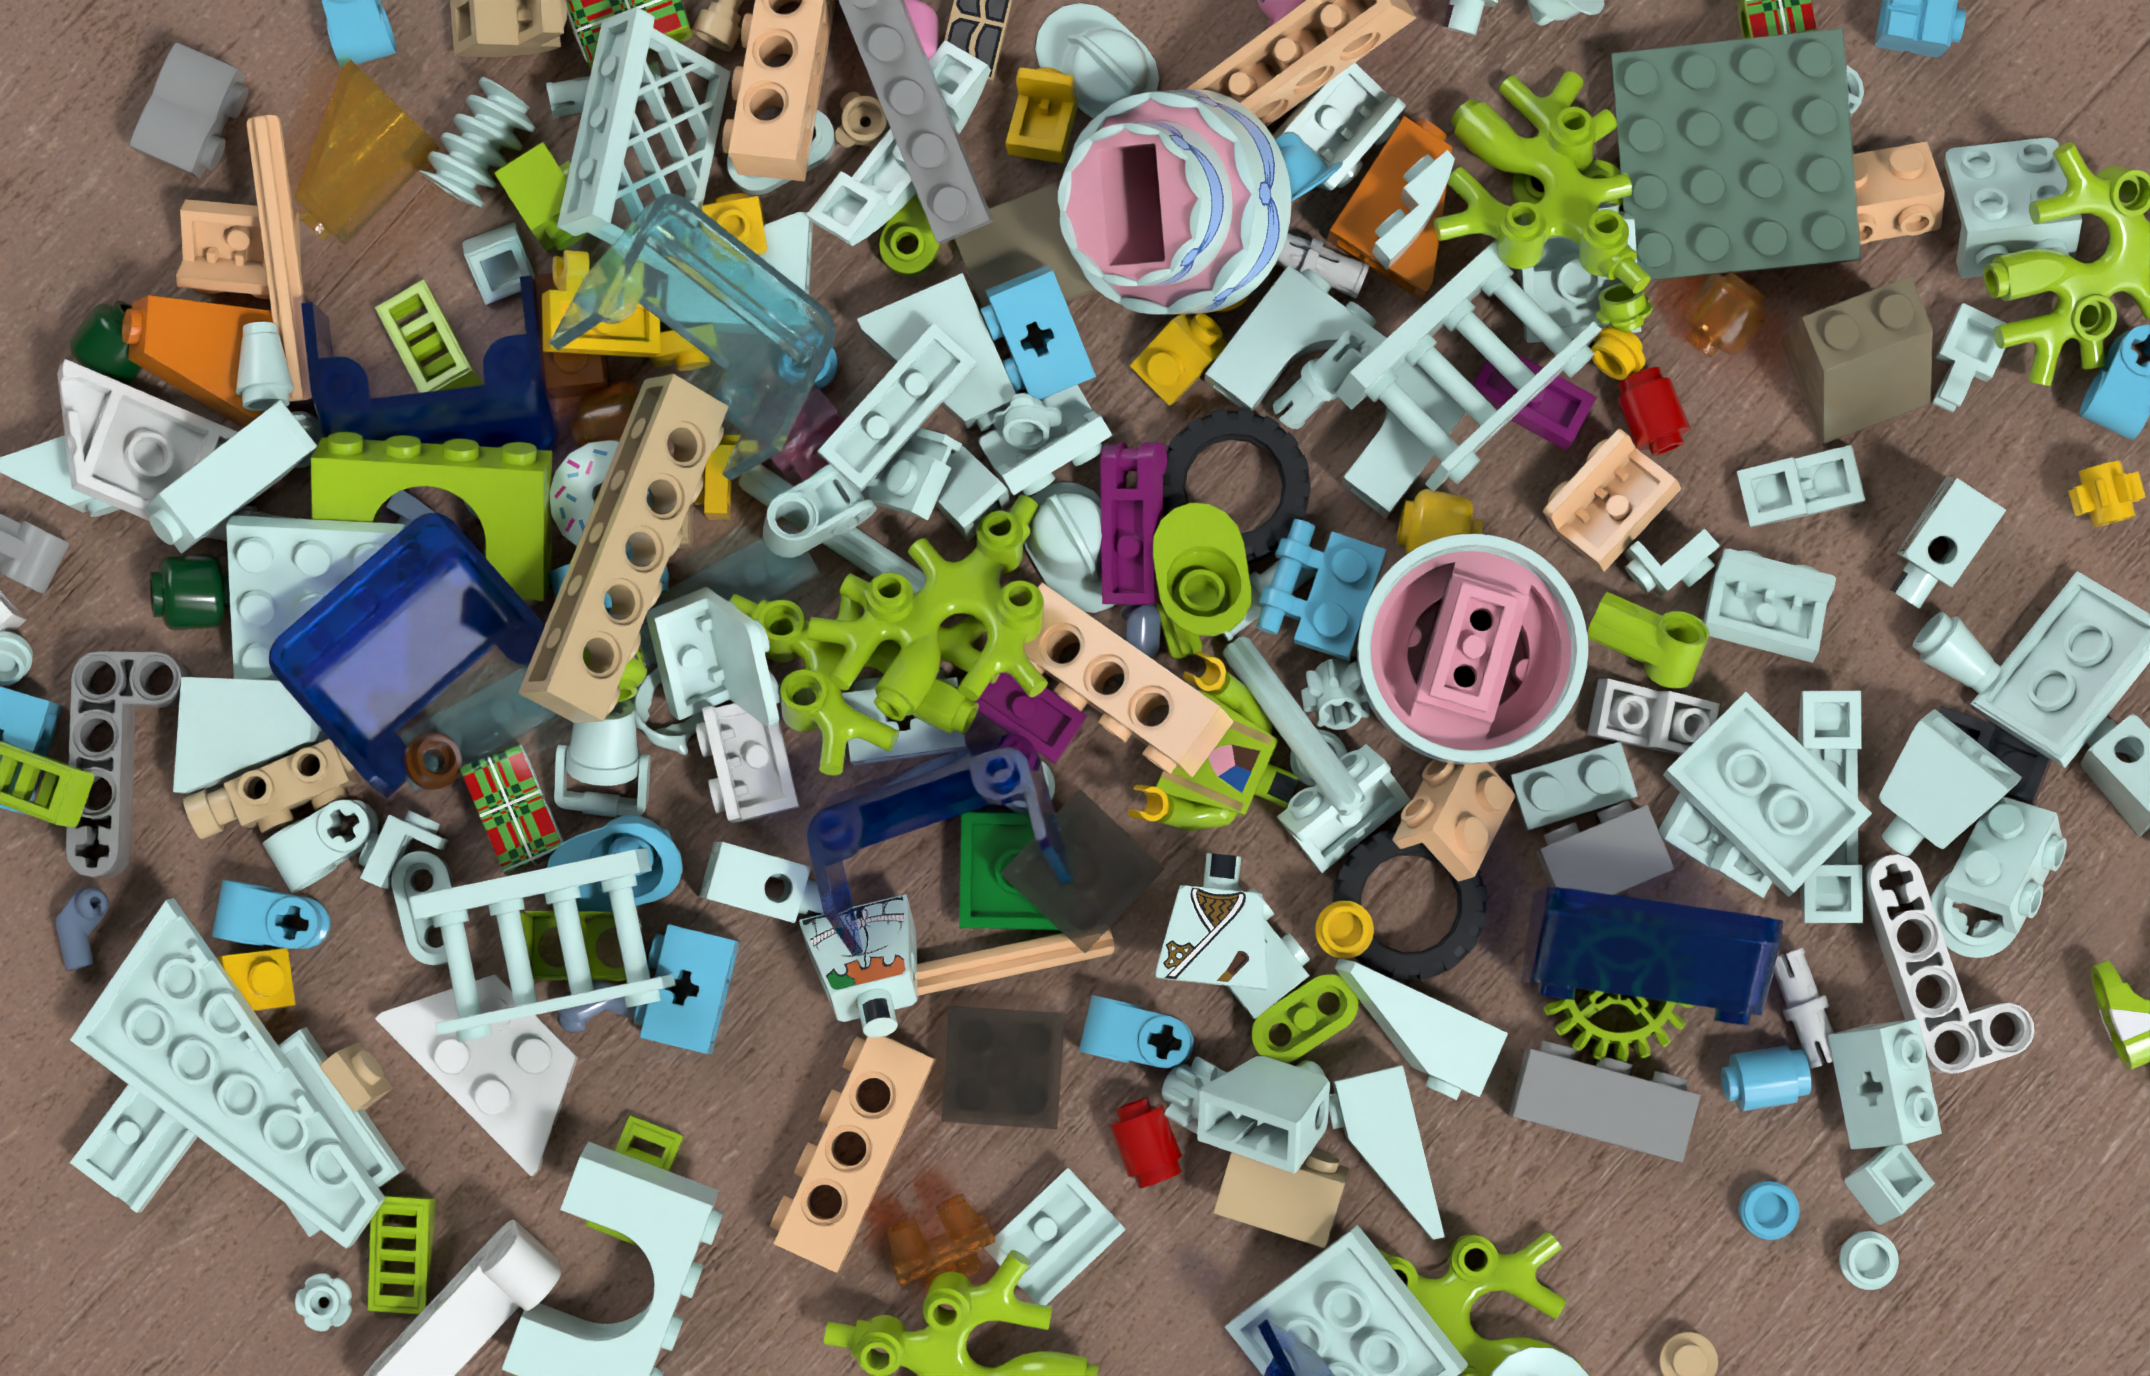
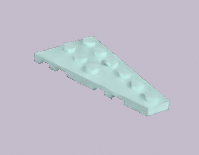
M174 898L166 900L70 1040L347 1249L355 1243L386 1198Z

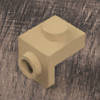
M359 1042L335 1052L319 1065L353 1112L362 1108L367 1110L393 1089L384 1076L378 1061L369 1052L365 1051Z

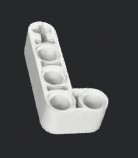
M1899 854L1880 857L1870 862L1862 872L1863 897L1905 1020L1919 1019L1929 1070L1938 1073H1960L2024 1051L2032 1042L2035 1030L2031 1016L2021 1006L2012 1003H1998L1968 1011L1922 873L1917 864L1910 858ZM1887 869L1890 874L1900 873L1903 878V883L1895 887V893L1892 890L1882 891L1879 880L1887 876ZM1898 902L1899 904L1912 902L1914 910L1898 912L1890 917L1887 912V908L1899 906ZM1907 920L1917 924L1923 936L1921 946L1913 953L1906 952L1897 941L1898 928ZM1926 975L1937 980L1941 987L1940 1001L1932 1008L1924 1007L1916 997L1917 983ZM2000 1013L2009 1016L2015 1027L2012 1040L2004 1046L1996 1043L1990 1034L1991 1021ZM1944 1031L1952 1032L1960 1043L1959 1055L1949 1064L1942 1062L1937 1057L1934 1047L1937 1037Z
M515 1220L507 1222L381 1354L363 1376H455L519 1306L525 1311H529L546 1297L561 1276L558 1258Z

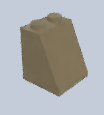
M1912 276L1805 315L1780 339L1822 445L1930 404L1933 329Z

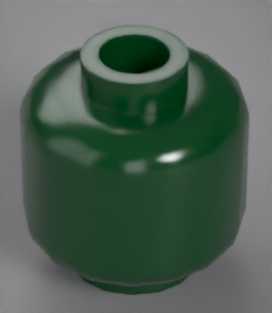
M119 300L113 305L98 304L90 311L71 338V353L79 362L78 365L129 385L143 369L128 359L129 344L124 343L122 339L123 318L126 310L132 309V305Z
M209 554L169 556L164 558L159 565V571L150 572V598L153 617H162L165 626L171 630L205 629L219 626L223 620L224 607H230L229 573H222L218 559Z

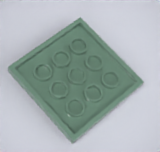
M1843 28L1612 53L1621 174H1628L1632 185V195L1623 197L1624 212H1629L1635 220L1637 264L1651 276L1650 281L1862 261Z

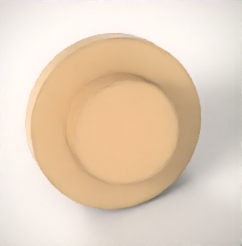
M1681 1332L1673 1335L1664 1343L1659 1355V1366L1663 1376H1715L1718 1369V1355L1713 1344L1704 1336L1694 1332Z

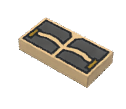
M954 0L944 41H948L988 64L991 72L986 83L994 85L1014 0Z

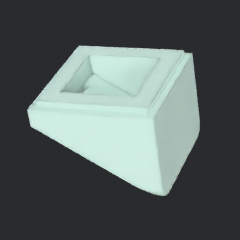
M514 222L467 239L462 243L464 256L485 305L535 286V273Z
M1906 1145L1884 1147L1844 1180L1845 1185L1877 1225H1882L1902 1215L1935 1184Z

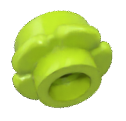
M1618 283L1600 292L1598 296L1600 310L1596 312V318L1602 324H1610V327L1617 328L1623 332H1629L1643 325L1644 318L1652 313L1653 305L1649 303V298L1645 296L1644 289L1635 294L1624 283Z

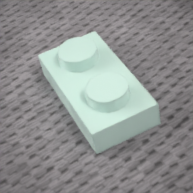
M1621 741L1509 776L1526 831L1638 797Z

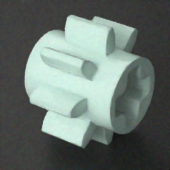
M1329 659L1321 663L1315 671L1308 670L1306 672L1308 687L1301 690L1304 712H1316L1317 726L1325 725L1328 728L1337 730L1347 729L1355 725L1361 717H1369L1368 701L1361 685L1356 661L1350 663L1343 659Z
M1195 1057L1192 1067L1186 1064L1175 1067L1167 1075L1162 1088L1163 1099L1170 1105L1164 1113L1165 1116L1198 1134L1199 1090L1227 1072L1200 1057Z

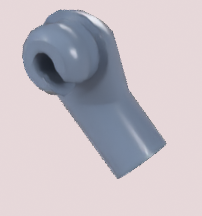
M1125 604L1121 611V617L1126 623V641L1152 659L1159 650L1161 631L1159 611L1152 604ZM1124 674L1112 676L1118 684L1124 681Z
M84 887L76 891L56 918L55 926L66 971L94 965L88 936L105 916L109 907L107 895L98 888Z
M592 980L594 990L619 985L606 980ZM568 991L563 996L571 995V992ZM624 997L558 1010L557 1021L564 1030L579 1032L585 1029L590 1018L603 1010L634 1019L637 1006L626 1008Z

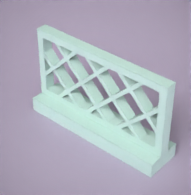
M636 7L602 22L557 227L573 236L588 232L678 279L689 274L702 211L701 206H703L731 71L654 29L655 17ZM648 48L658 52L668 75L654 80L646 62ZM691 71L709 80L705 102L700 105L685 75ZM670 81L684 110L683 113L671 118L658 89L659 86ZM642 94L657 124L646 131H643L635 114L638 96ZM685 119H688L697 139L695 151L690 155H687L675 128V124ZM659 132L674 162L660 169L647 140L648 137ZM630 146H633L646 177L632 183L624 165L626 150ZM675 170L678 171L686 189L684 203L679 206L676 205L664 178V175ZM648 183L663 213L650 221L636 192V189ZM620 197L635 227L628 232L611 224L615 201ZM665 221L675 240L673 255L662 250L653 230V227Z

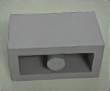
M1627 800L1598 812L1600 825L1580 832L1576 822L1544 835L1548 846L1535 851V854L1561 915L1573 912L1675 869L1648 805L1633 810L1630 801Z

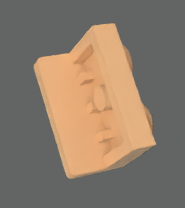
M1928 142L1854 154L1861 245L1871 241L1894 237L1920 235L1941 228L1945 191Z
M185 199L180 209L183 261L176 274L177 286L193 288L204 294H217L226 291L248 293L256 298L270 299L258 206ZM293 209L301 268L299 209Z
M1618 429L1609 439L1600 441L1591 450L1586 464L1570 481H1564L1554 489L1543 513L1557 536L1605 572L1681 490V487L1676 478L1635 448L1630 436L1622 429Z
M1433 759L1422 773L1423 781L1416 795L1401 813L1402 821L1392 841L1400 849L1423 843L1459 882L1475 877L1516 794L1488 763L1462 765Z

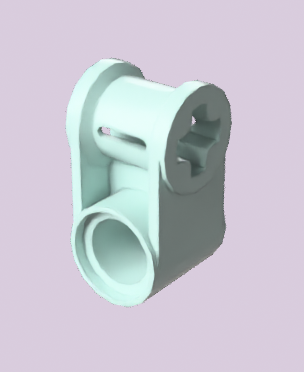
M829 464L804 482L779 494L771 501L763 526V538L766 546L773 553L781 557L793 558L802 555L835 535L843 534L860 525L876 511L877 507L872 499L865 500L860 491ZM785 515L795 516L804 523L806 529L797 534H788L777 526L776 520Z
M337 800L329 803L309 817L285 827L262 844L293 894L322 879L335 870L337 865L362 851L369 836L373 832L379 833L380 821L376 811L369 804L361 800ZM342 813L345 816H358L359 823L353 827L354 834L356 835L355 838L352 835L341 836L339 834L338 828L344 824Z

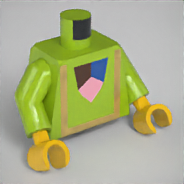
M1202 651L1197 652L1196 655L1203 658L1206 662L1205 673L1202 677L1198 678L1185 671L1183 678L1187 683L1207 691L1208 693L1198 690L1219 705L1233 720V724L1193 778L1178 767H1175L1171 774L1163 771L1156 787L1135 785L1133 790L1145 793L1147 797L1146 808L1143 811L1128 809V815L1133 819L1158 821L1189 832L1228 826L1235 819L1236 815L1244 817L1254 795L1286 808L1299 780V776L1268 763L1278 740L1272 736L1273 724L1249 689L1226 671L1220 659Z

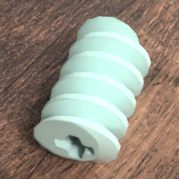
M481 77L478 83L487 98L469 95L465 100L475 116L471 117L459 113L453 118V122L462 136L446 132L440 137L449 155L432 151L427 156L436 174L423 170L418 171L430 182L457 200L478 207H482L485 202L475 190L477 184L490 188L497 186L496 181L487 170L489 166L502 168L508 164V161L500 152L502 147L518 151L523 147L513 133L515 128L533 132L536 128L525 114L530 109L529 106L513 93L485 77Z

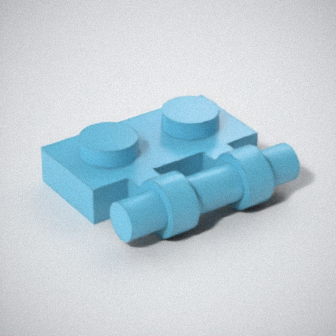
M1294 519L1287 539L1282 538L1279 542L1275 556L1280 560L1270 587H1264L1258 605L1263 608L1256 628L1263 632L1277 635L1284 616L1299 620L1300 623L1294 637V643L1349 661L1359 635L1366 605L1375 589L1384 564L1387 549L1332 531L1325 552H1321L1309 547L1315 526L1309 522ZM1301 567L1317 572L1307 601L1292 595Z

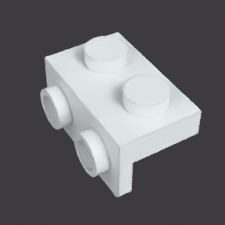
M735 703L717 708L715 706L702 708L705 722L697 723L695 727L702 756L708 757L713 755L718 778L708 780L716 813L726 811L728 821L737 823L799 808L800 805L780 721L766 727Z

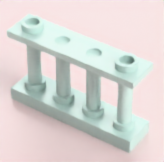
M1497 239L1350 371L1335 393L1351 410L1366 396L1373 402L1380 399L1442 462L1425 483L1432 492L1448 478L1456 485L1463 480L1481 461L1475 453L1562 371L1570 378L1573 377L1594 356L1595 353L1588 346L1602 330L1593 321L1573 340L1510 278L1514 272L1500 260L1497 254ZM1482 290L1489 297L1495 294L1556 355L1536 375L1473 313L1476 307L1470 301ZM1444 325L1451 332L1457 329L1518 390L1498 411L1435 348L1437 341L1432 336ZM1407 361L1412 367L1419 364L1480 426L1460 446L1396 383L1399 377L1394 371L1403 362Z
M648 848L630 850L411 896L410 902L414 920L432 917L434 928H441L459 1016L456 1019L435 1023L437 1035L456 1031L457 1041L463 1042L491 1036L490 1024L619 997H624L626 1008L661 1001L659 989L674 986V976L669 974L650 978L632 890L633 886H638L635 874L652 871ZM601 882L603 893L609 892L627 983L594 990L576 898H581L579 886ZM539 894H545L546 904H553L571 995L538 1001L519 911L525 909L523 898ZM488 905L490 916H497L515 1006L482 1013L464 922L469 921L467 909Z

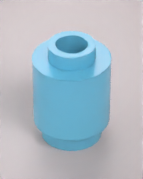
M1788 1046L1735 1053L1730 1055L1729 1066L1722 1067L1721 1083L1724 1096L1728 1102L1735 1101L1740 1111L1793 1104L1798 1101L1799 1096H1806L1811 1092L1809 1064L1802 1049L1790 1051Z

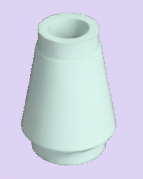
M254 322L244 325L242 327L243 338L236 385V394L242 397L243 408L252 411H266L280 400L287 407L290 404L289 394L294 391V386L281 339L278 335V325L272 322Z
M1939 612L1924 625L1913 642V647L1921 653L1920 661L1967 687H1971L1977 693L1986 690L2000 673L2001 667L1993 661L1990 654L1958 616L1950 618L1944 612Z

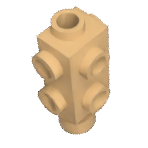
M347 735L336 740L330 738L311 747L303 748L264 767L248 771L238 778L223 783L225 787L209 792L205 788L183 798V804L188 819L201 840L224 831V824L236 819L239 820L242 827L254 828L259 826L261 833H266L293 822L294 819L291 812L312 803L314 810L318 811L329 803L345 800L347 795L344 789L358 784L353 770L360 767V762L355 748ZM316 759H319L320 769L313 775L311 770L312 764ZM265 781L266 792L260 798L259 787Z

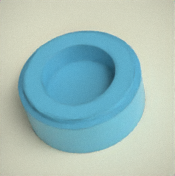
M1761 1181L1745 1190L1739 1201L1738 1213L1742 1225L1749 1233L1758 1238L1775 1240L1786 1236L1794 1229L1799 1218V1204L1794 1193L1785 1185L1773 1181Z

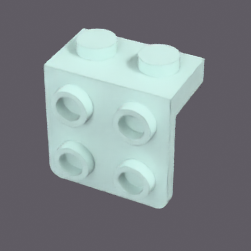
M2038 138L1957 147L1946 152L1944 164L1962 223L1956 258L1961 279L1983 276L1985 266L1992 264L1995 257L2023 250L2052 249L2061 251L2074 259L2076 258L2082 224L2081 214L2041 224H2034L2029 214V204L2031 202L2058 196L2067 187V179L2053 156V151L2059 147L2056 140L2052 138Z
M708 587L647 611L648 627L668 710L671 715L681 720L701 712L702 708L715 706L731 700L766 727L779 722L776 704L781 701V693L776 679L768 670L765 653L770 648L769 640L764 627L757 619L750 618L737 609L733 602L726 601Z

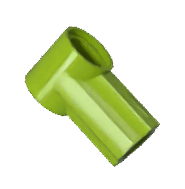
M1606 592L1591 620L1587 635L1588 639L1644 663L1645 673L1657 684L1668 688H1682L1688 686L1694 678L1709 637V630L1701 619L1692 614L1682 611H1671L1662 616Z

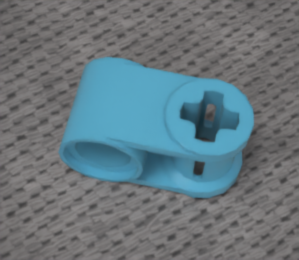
M322 0L327 18L326 25L329 38L341 69L397 53L392 28L381 0Z
M2149 324L2137 326L2114 339L2105 357L2106 365L2100 368L2089 386L2079 411L2080 417L2132 441L2141 432L2150 415V361L2138 365L2136 363L2138 353L2132 350L2131 346L2140 342L2145 343L2143 353L2150 357Z
M223 879L212 937L263 946V944L286 949H311L320 945L327 938L331 928V918L327 908L315 899L274 891V888ZM300 915L301 918L309 920L307 931H297L295 927L289 926L290 916Z
M1095 995L1091 996L1079 1052L1125 1063L1134 1061L1168 1069L1184 1064L1190 1058L1194 1049V1037L1191 1029L1183 1021L1168 1015L1142 1010L1141 1006ZM1166 1026H1173V1036L1182 1040V1046L1179 1051H1169L1167 1059L1159 1058L1160 1048L1152 1045V1037L1154 1034H1164Z

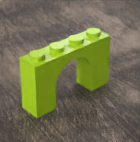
M339 432L329 435L328 438H321L311 456L312 520L381 523L382 504L397 492L418 486H430L447 490L469 504L482 523L486 540V597L544 601L551 583L548 573L552 571V514L549 496L552 485V451L537 450L536 446L523 442L508 443L503 445L502 448L479 447L477 442L469 439H453L444 444L421 443L420 439L405 435L393 436L386 441L363 440L361 435L352 432Z

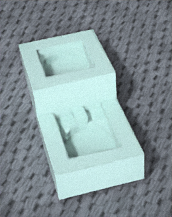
M1852 445L1796 459L1791 457L1737 471L1750 527L1786 521L1866 502Z
M1680 792L1658 830L1662 840L1758 897L1764 898L1772 881Z

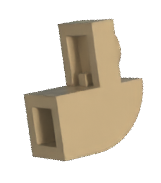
M450 0L454 56L506 57L538 54L561 47L560 35L564 34V25L567 20L566 0Z

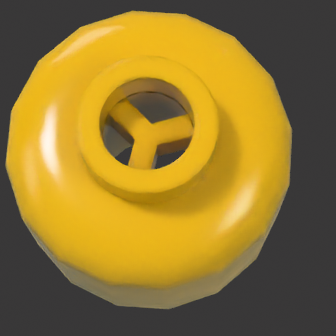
M1423 489L1418 492L1413 501L1405 500L1403 503L1396 545L1405 546V554L1407 555L1416 548L1440 538L1459 534H1482L1483 520L1473 518V504L1468 497Z

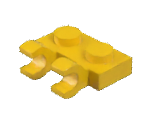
M566 250L564 251V257H553V280L558 290H548L542 294L544 352L651 358L661 354L660 302L658 296H643L644 261L629 254L618 255V260H609L607 264V281L613 293L611 294L588 292V252Z

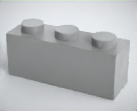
M1543 1040L1540 1051L1525 1049L1508 1116L1683 1163L1701 1096L1686 1091L1689 1080L1657 1071L1654 1072L1652 1082L1630 1076L1631 1064L1601 1057V1060L1597 1059L1596 1066L1574 1060L1576 1049Z

